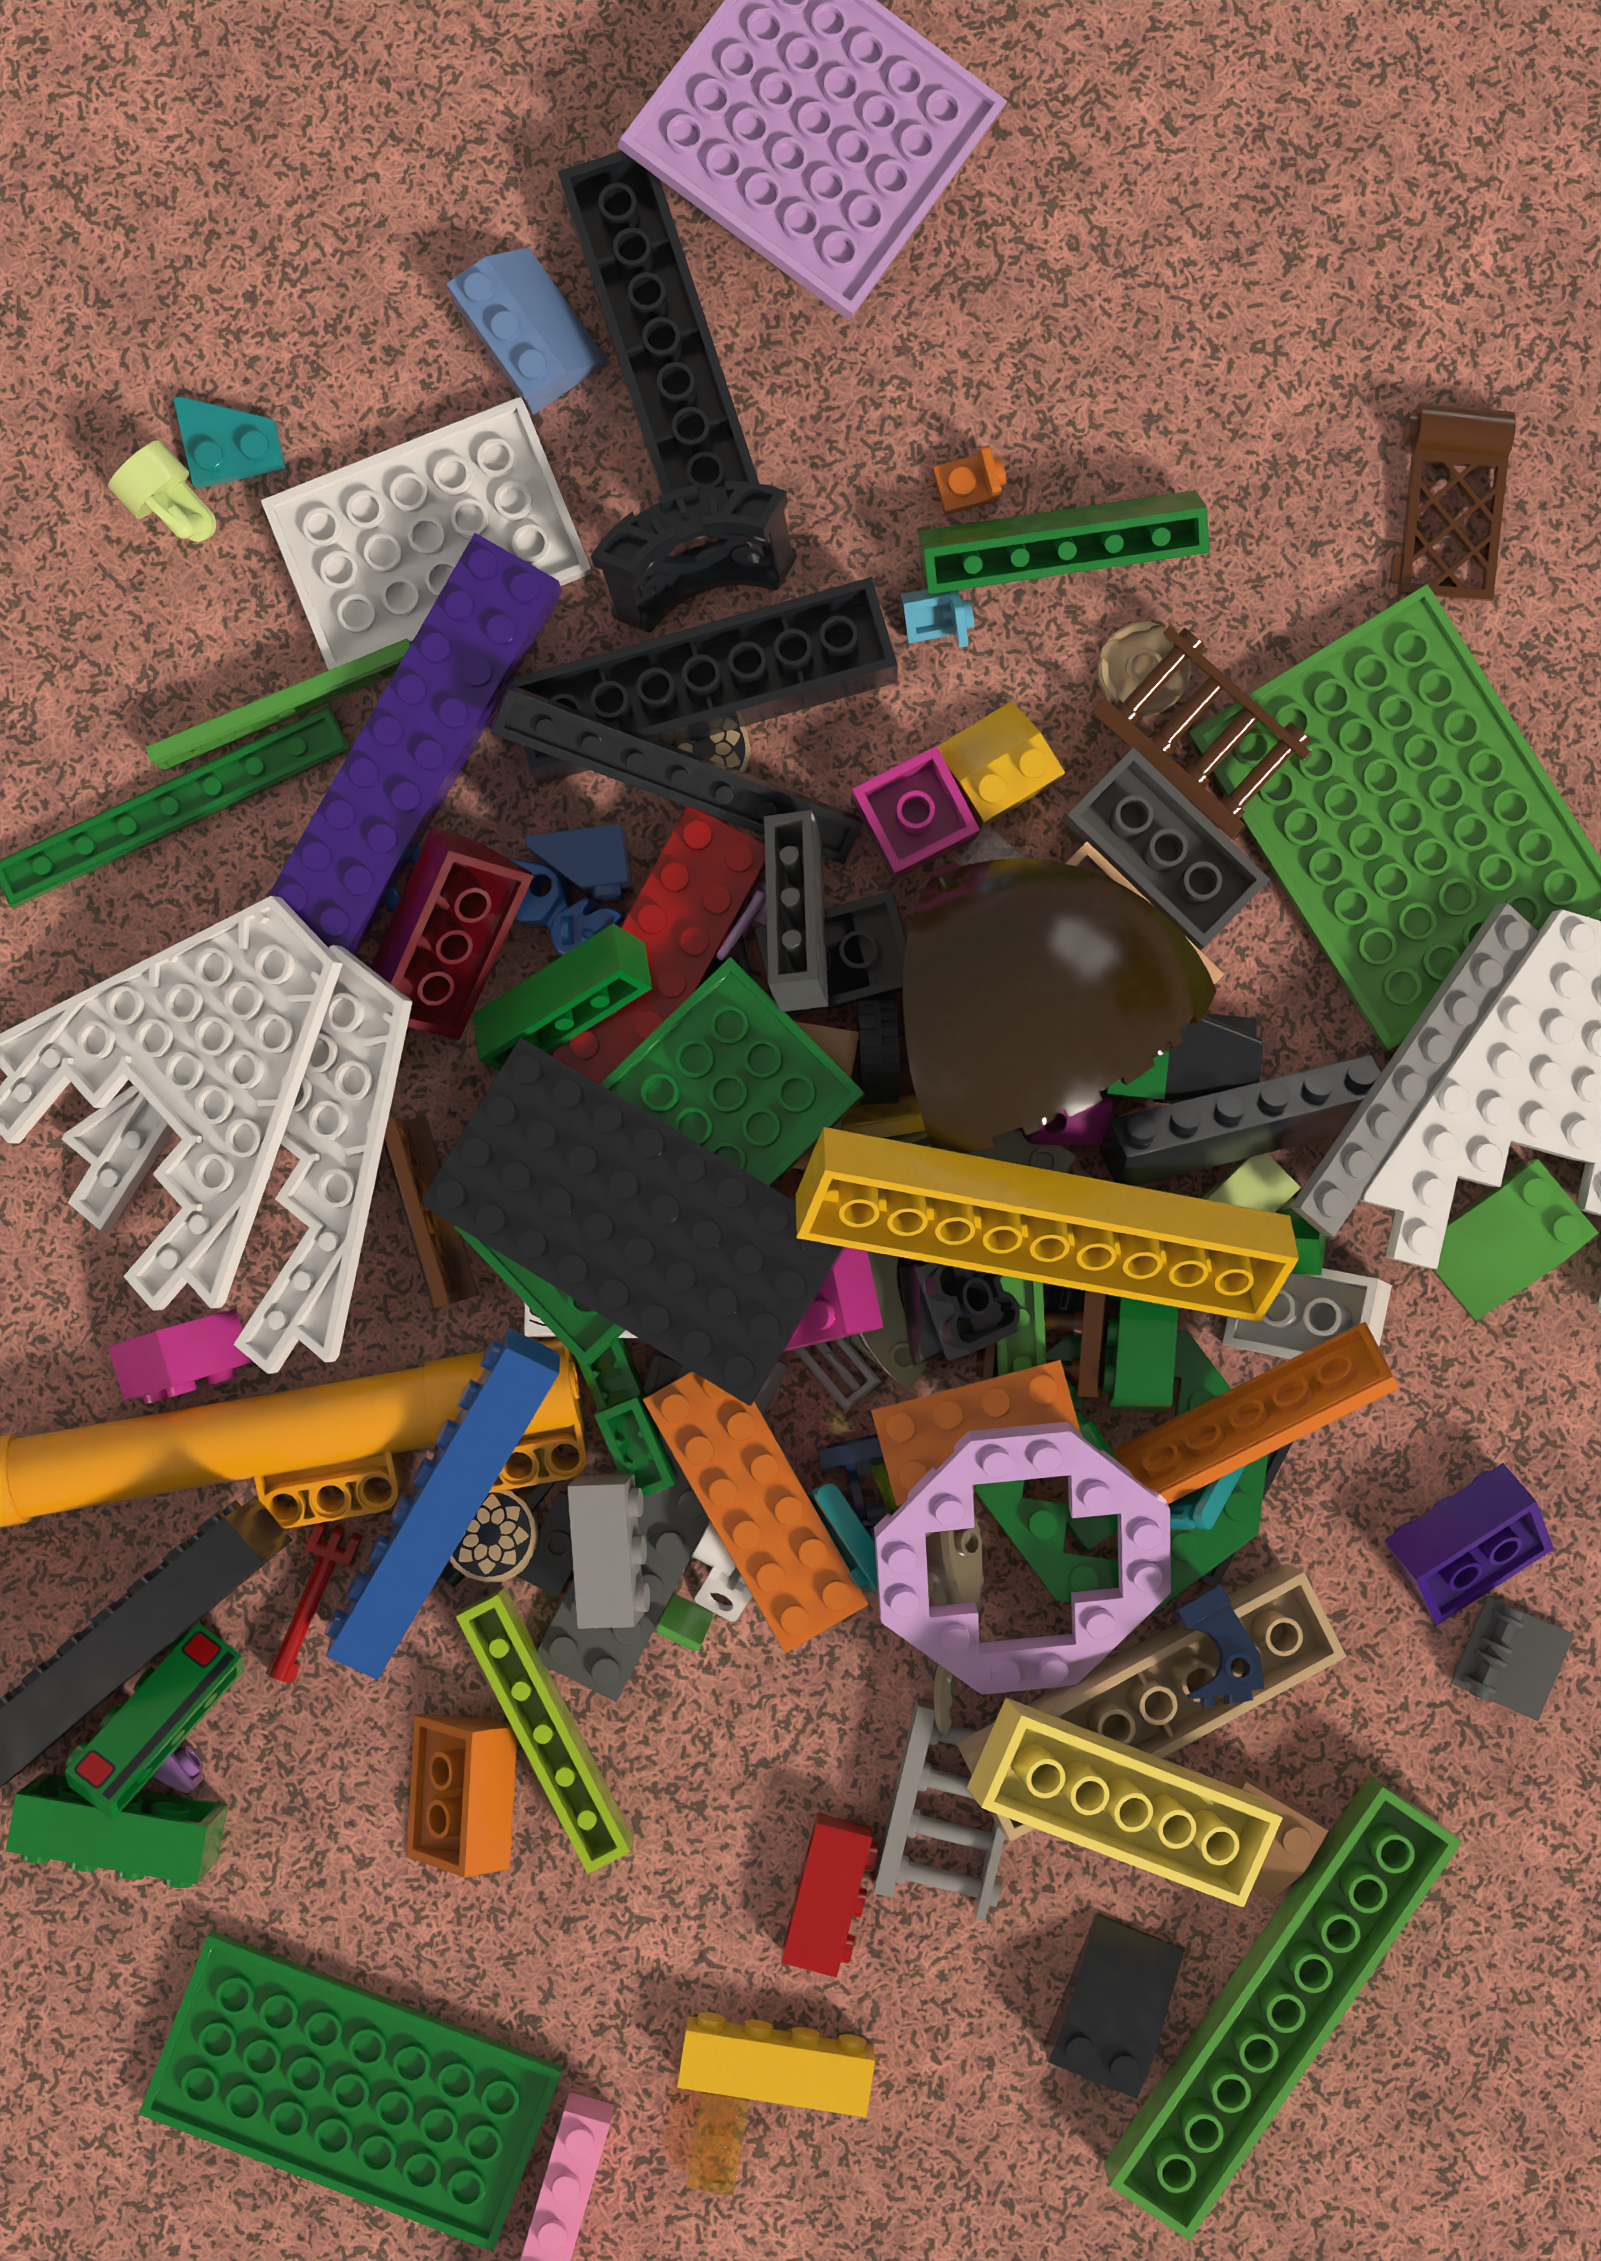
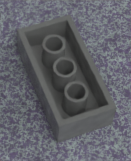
M1134 747L1062 821V824L1083 845L1088 842L1153 906L1179 928L1184 936L1199 950L1205 948L1271 880Z

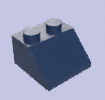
M621 823L525 836L526 846L535 858L558 873L587 898L593 897L599 904H609L624 901V893L634 892L627 836Z

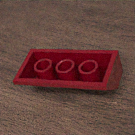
M431 827L371 969L412 1001L407 1027L460 1040L534 875L531 871L474 839Z

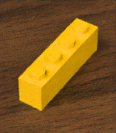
M701 2012L698 2014V2017L688 2016L677 2088L866 2118L875 2065L874 2045H868L864 2038L851 2034H842L836 2040L819 2037L820 2033L807 2027H794L791 2032L773 2030L772 2024L762 2020H746L745 2024L741 2025L726 2022V2018L717 2013Z

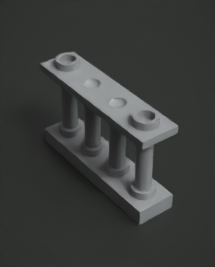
M918 1698L915 1700L872 1881L873 1892L892 1898L895 1884L903 1885L905 1880L975 1897L973 1904L975 1916L978 1919L985 1920L988 1907H996L1000 1896L1002 1879L996 1877L1005 1835L999 1829L994 1819L991 1832L923 1816L920 1815L919 1809L914 1808L917 1791L925 1792L927 1788L975 1799L967 1789L971 1778L931 1769V1763L925 1762L929 1744L937 1745L938 1741L957 1746V1742L977 1732L976 1730L951 1725L950 1735L939 1732L935 1720L934 1702ZM916 1834L985 1850L986 1853L980 1878L909 1861V1856L903 1855L906 1838H915Z

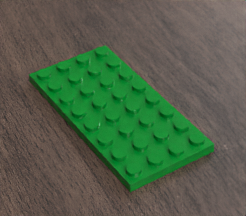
M731 957L600 1084L770 1187H773L817 1144L823 1127L833 1128L866 1096L851 1078L785 1012H780L777 1003ZM454 1226L463 1238L584 1366L589 1367L625 1331V1329L467 1232Z
M211 1930L204 1942L140 2108L139 2115L493 2252L561 2076L563 2066Z

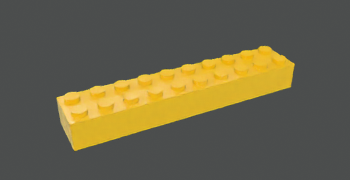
M823 1127L796 1193L797 1238L1257 1322H1261L1299 1260L1289 1215Z

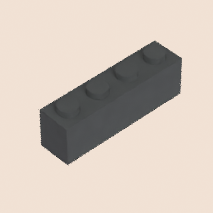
M811 810L764 816L768 985L780 1012L827 1007L828 985L822 838Z

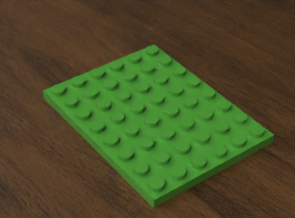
M1428 584L1248 694L1253 701L1281 726L1285 727L1291 722L1311 740L1306 748L1311 751L1312 756L1304 763L1293 753L1242 808L1245 813L1241 816L1240 820L1246 825V832L1384 1052L1389 1051L1404 1041L1496 904L1508 903L1537 931L1541 929L1552 911L1557 910L1569 911L1596 920L1601 919L1600 857ZM1237 702L1186 734L1199 757L1244 709ZM1257 722L1211 772V776L1223 794L1225 793L1229 796L1279 741L1261 723Z

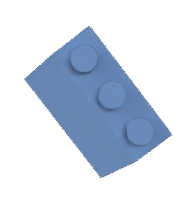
M529 247L486 256L446 283L453 303L517 394L522 396L525 405L532 415L609 363L604 353Z

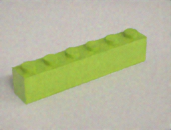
M504 1586L463 1607L457 1614L456 1619L586 1873L589 1874L630 1853L634 1837L547 1667L543 1665L537 1653L538 1649L506 1587Z

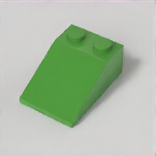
M1523 1159L1503 1175L1501 1187L1487 1188L1448 1220L1438 1267L1432 1270L1472 1319L1476 1321L1563 1263L1599 1232L1539 1159Z

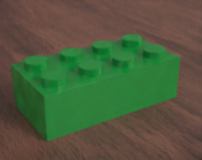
M42 1773L15 1794L5 1852L20 1854V1859L29 1863L42 1864L49 1862L51 1859L68 1862V1868L75 1871L92 1872L97 1870L98 1867L115 1870V1875L122 1879L140 1880L145 1876L162 1878L163 1884L169 1887L189 1888L192 1884L197 1885L219 1859L228 1804L140 1789L114 1820H111L68 1786L66 1776Z

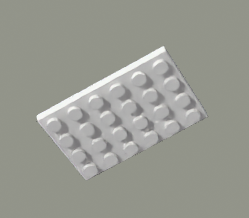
M522 396L261 500L328 670L406 638L412 643L474 533L559 581L560 586L593 573Z

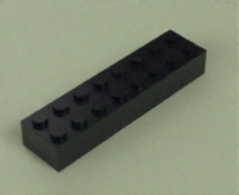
M623 151L558 171L568 211L661 495L697 484L698 489L725 487V481L759 483L660 179Z
M872 577L505 682L506 686L508 684L669 745L677 746L898 683V664ZM523 745L529 769L537 785L589 771L583 767Z
M254 1497L242 1506L235 1500L222 1511L219 1510L197 1528L198 1532L171 1550L161 1559L163 1561L151 1572L148 1571L126 1589L127 1593L100 1611L91 1619L92 1623L81 1632L78 1631L56 1650L57 1653L46 1662L44 1661L21 1680L22 1683L0 1698V1788L20 1774L163 1652L174 1640L184 1634L293 1541L257 1497Z

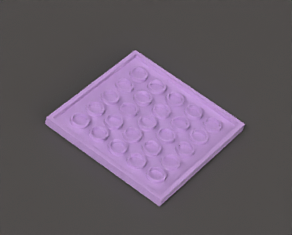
M724 0L621 136L618 148L850 321L999 116L1007 100L876 0Z

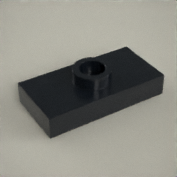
M562 1490L558 1493L538 1532L539 1540L536 1550L534 1549L533 1556L529 1560L530 1562L522 1572L516 1575L556 1597H559L573 1570L568 1493Z

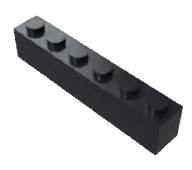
M1372 1055L1112 1118L1108 1120L1100 1153L1115 1183L1138 1186L1340 1135L1380 1076L1381 1071Z

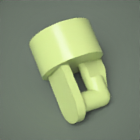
M160 440L147 444L132 455L115 472L108 483V488L136 519L144 518L154 512L179 538H188L199 542L209 539L216 530L214 514L185 483L189 471Z

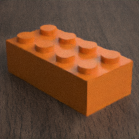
M1061 1360L871 1410L896 1506L902 1505L908 1499L907 1493L933 1466L939 1468L955 1451L954 1445L968 1431L1068 1422L1080 1432Z

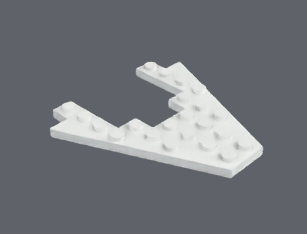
M332 945L329 949L343 964L281 1144L298 1157L300 1161L275 1198V1200L306 1224L309 1229L233 1344L267 1374L278 1373L299 1340L324 1362H334L339 1356L412 1001L344 947ZM134 1085L111 1100L105 1108L98 1109L68 1130L61 1138L91 1164L69 1199L68 1204L99 1230H111L174 1131Z

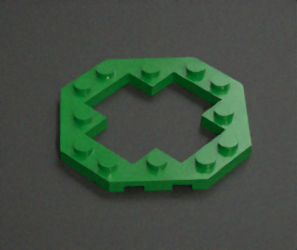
M1177 1330L1174 1379H1179L1174 1418L1231 1390V1387L1190 1333L1184 1330ZM1072 1333L1046 1352V1359L1072 1361L1073 1357H1080L1082 1338H1075L1074 1333ZM1106 1346L1104 1364L1111 1365L1112 1347ZM1066 1380L1074 1410L1081 1411L1084 1397L1077 1396L1078 1386H1073L1070 1380ZM1268 1454L1246 1465L1211 1529H1198L1197 1526L1194 1529L1170 1528L1171 1593L1149 1615L1154 1614L1259 1534ZM1024 1480L974 1485L976 1495L991 1512L1004 1533L1024 1560L1027 1561L1055 1601L1071 1603V1592L1119 1588L1118 1561L1063 1552L1069 1510L1068 1504L1023 1498Z

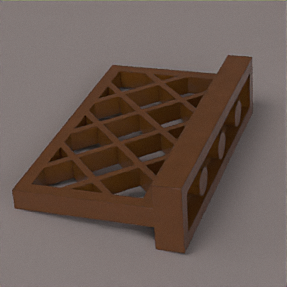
M424 1115L410 1120L395 1117L388 1119L383 1144L432 1309L478 1296V1288L462 1235L454 1228L455 1225L421 1205L422 1198L441 1169V1163L427 1116Z

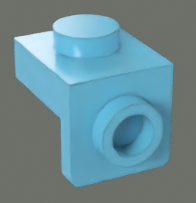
M927 589L900 594L905 633L909 644L955 635L959 648L969 646L967 629L974 628L973 611L970 600L962 601L958 590L928 594Z

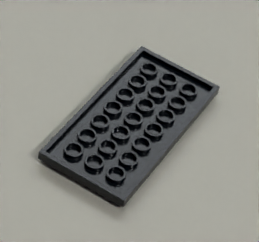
M521 1037L421 1200V1205L748 1406H751L846 1248L797 1238L796 1202Z

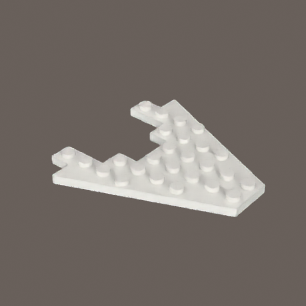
M270 896L0 1033V1068L8 1076L0 1085V1135L7 1143H20L70 1082L73 1083L94 1108H105L128 1080L182 1139L153 1173L182 1209L123 1276L153 1311L164 1310L187 1282L210 1308H221L226 1303L343 964L280 897Z
M1565 910L1552 911L1538 931L1540 933L1359 1199L1361 1202L1395 1210L1386 1258L1424 1268L1437 1269L1457 1178L1490 1187H1501L1510 1143L1585 1163L1576 1206L1581 1211L1601 1216V921ZM1601 1294L1597 1307V1312L1601 1313Z

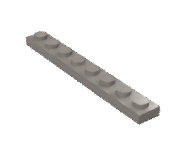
M1508 903L1495 905L1291 1205L1295 1212L1323 1236L1334 1237L1540 933Z

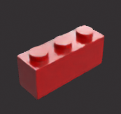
M821 1813L816 1814L782 1946L781 1963L837 1977L841 1962L849 1964L855 1942V1935L848 1934L852 1916L861 1918L867 1895V1889L860 1887L864 1870L873 1871L879 1843L872 1841L871 1826Z

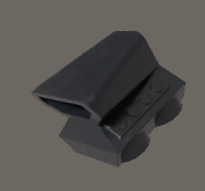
M1205 1013L1199 1023L1190 1024L1188 1022L1180 1031L1183 1041L1175 1049L1169 1048L1167 1050L1169 1051L1165 1099H1153V1102L1173 1104L1258 1083L1260 1079L1263 1040L1256 1035V1018Z
M920 1260L899 1268L909 1351L914 1366L941 1353H945L947 1361L969 1355L1018 1332L1016 1326L1020 1318L1019 1304L1011 1293L1003 1290L1000 1282L1003 1275Z

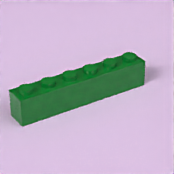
M1196 490L917 531L922 578L928 594L1209 553L1207 506Z

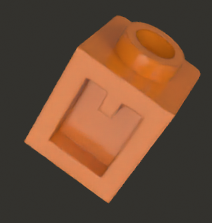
M989 445L981 447L978 455L934 466L932 471L944 515L997 502L1001 494V486L1007 484L1003 462L1000 457L993 458Z

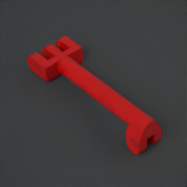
M328 1522L315 1524L305 1550L319 1556L277 1655L274 1654L269 1663L266 1674L270 1677L287 1683L295 1681L301 1667L300 1664L295 1663L296 1657L334 1566L338 1562L351 1567L362 1540V1535L353 1532L348 1540L346 1549L339 1547L345 1528L336 1525L329 1541L326 1542L321 1539L326 1532Z

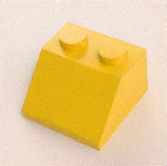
M1013 701L937 746L980 830L1060 782L1065 774L1041 732Z

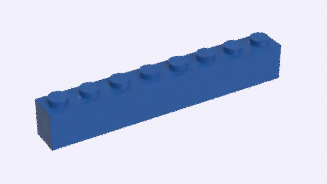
M510 1328L507 1329L500 1343L492 1340L481 1360L480 1366L485 1369L477 1382L471 1379L467 1382L457 1403V1406L461 1407L459 1414L454 1421L447 1418L436 1437L435 1445L439 1448L432 1460L425 1457L421 1461L412 1481V1484L416 1485L410 1498L402 1496L396 1504L390 1518V1522L394 1525L387 1536L379 1534L368 1556V1560L372 1563L365 1574L358 1571L353 1578L346 1594V1598L350 1599L344 1611L336 1609L332 1614L324 1635L330 1637L326 1657L374 1679H379L559 1375V1352Z

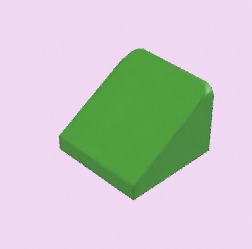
M673 1594L657 1624V1634L694 1652L696 1650L699 1651L713 1619V1612L677 1594Z

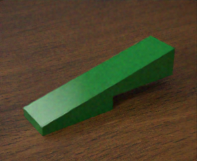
M617 1338L589 1367L584 1366L577 1359L598 1409L594 1416L619 1474H634L635 1488L642 1489L643 1497L675 1485L677 1482L657 1425L643 1402L646 1394L626 1338Z

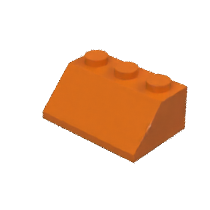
M414 1715L406 1857L464 1878L510 1869L513 1843L512 1821L515 1799V1766L518 1750L517 1736L511 1724L492 1718Z

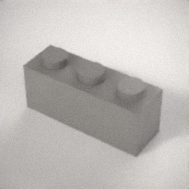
M634 1474L578 1476L567 1486L578 1629L635 1627L643 1617L644 1612H648L650 1607L649 1585L647 1582L642 1583L641 1565L645 1564L647 1558V1544L645 1536L638 1533L637 1517H642L644 1501L642 1489L635 1488Z

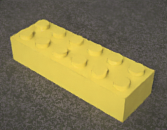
M1005 1698L967 1786L969 1792L983 1809L1243 1908L1283 1818L1262 1797L1009 1698Z

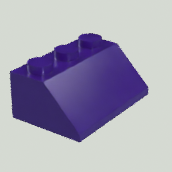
M1504 1463L1491 1471L1482 1472L1475 1477L1471 1484L1452 1496L1442 1498L1431 1510L1412 1522L1402 1524L1394 1531L1393 1535L1384 1540L1394 1563L1436 1626L1554 1550L1537 1501Z

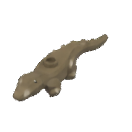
M974 1515V1528L925 1533L929 1598L935 1599L939 1606L975 1602L979 1619V1611L983 1606L980 1595L984 1576L982 1570V1538ZM938 1664L933 1693L935 1720L939 1732L950 1735L953 1691L955 1685L959 1682V1678Z

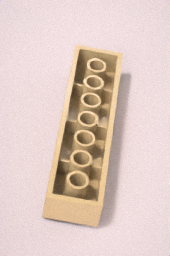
M1286 1563L1227 1595L1231 1601L1229 1604L1261 1655L1264 1689L1252 1690L1254 1700L1224 1704L1223 1695L1214 1696L1216 1706L1201 1708L1200 1698L1189 1699L1187 1694L1214 1677L1219 1667V1653L1215 1643L1208 1635L1196 1630L1181 1629L1179 1624L1176 1623L1095 1667L1077 1685L1058 1687L1027 1704V1706L1159 1758H1164L1347 1656L1305 1572ZM1235 1658L1230 1668L1231 1672L1236 1677H1239L1244 1672V1665L1239 1659ZM995 1722L956 1743L971 1774L975 1770ZM991 1812L999 1829L1010 1842L1035 1829Z

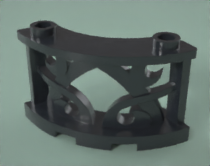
M725 481V487L698 489L697 484L658 496L657 504L636 516L631 512L616 524L600 541L590 556L593 566L603 571L614 604L611 609L613 618L648 633L652 632L660 621L676 606L707 590L733 585L757 586L774 591L778 590L797 558L796 550L791 547L784 508L788 503L786 491L773 486L746 481ZM705 535L719 538L714 543L697 546L674 556H668L677 545Z

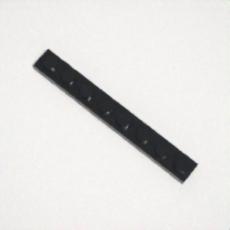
M510 684L507 685L491 726V734L765 835L764 816L811 810L822 838L823 857L841 864H845L863 825L861 817Z

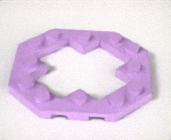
M1068 1422L968 1431L954 1445L955 1451L939 1468L933 1466L907 1493L908 1499L892 1516L887 1514L874 1527L878 1605L881 1623L981 1695L1077 1685L1171 1593L1170 1507L1167 1500L1153 1488L1148 1489L1135 1479L1131 1471L1104 1450L1099 1451L1086 1441L1082 1433ZM1068 1475L1069 1510L1072 1518L1118 1514L1119 1588L1071 1592L1072 1634L979 1643L978 1610L975 1602L929 1607L925 1533L974 1528L973 1485Z

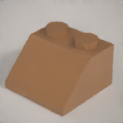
M1236 1770L1228 1785L1262 1797L1283 1817L1252 1887V1890L1272 1901L1306 1871L1326 1837L1328 1830L1316 1816Z

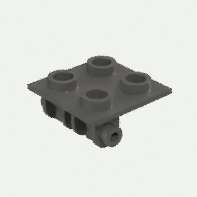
M1487 1596L1450 1683L1469 1691L1470 1694L1482 1700H1490L1538 1721L1575 1634Z

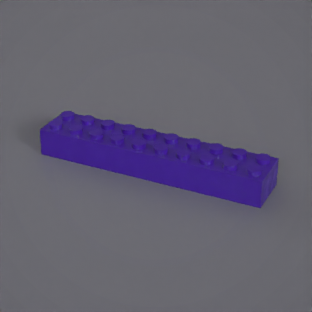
M477 533L473 534L267 898L270 896L282 898L328 948L332 945L342 946L356 956L500 703L507 688L505 681L513 679L563 592L557 579Z

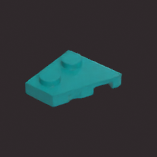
M184 397L173 398L191 481L195 489L287 469L278 427L274 419Z

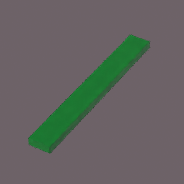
M327 706L1 859L0 887L9 907L16 908L350 751L349 743L333 709Z

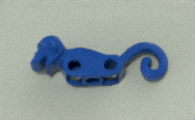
M420 846L416 848L410 859L413 869L422 851ZM508 858L531 871L534 875L514 920L530 928L550 929L552 943L558 955L563 956L613 923L619 926L624 920L620 913L611 908L599 909V903L589 897L572 905V896L568 882L548 866ZM412 872L407 876L406 883H408ZM552 882L550 892L541 897L542 887L546 883ZM397 884L385 903L393 912H395L402 897Z

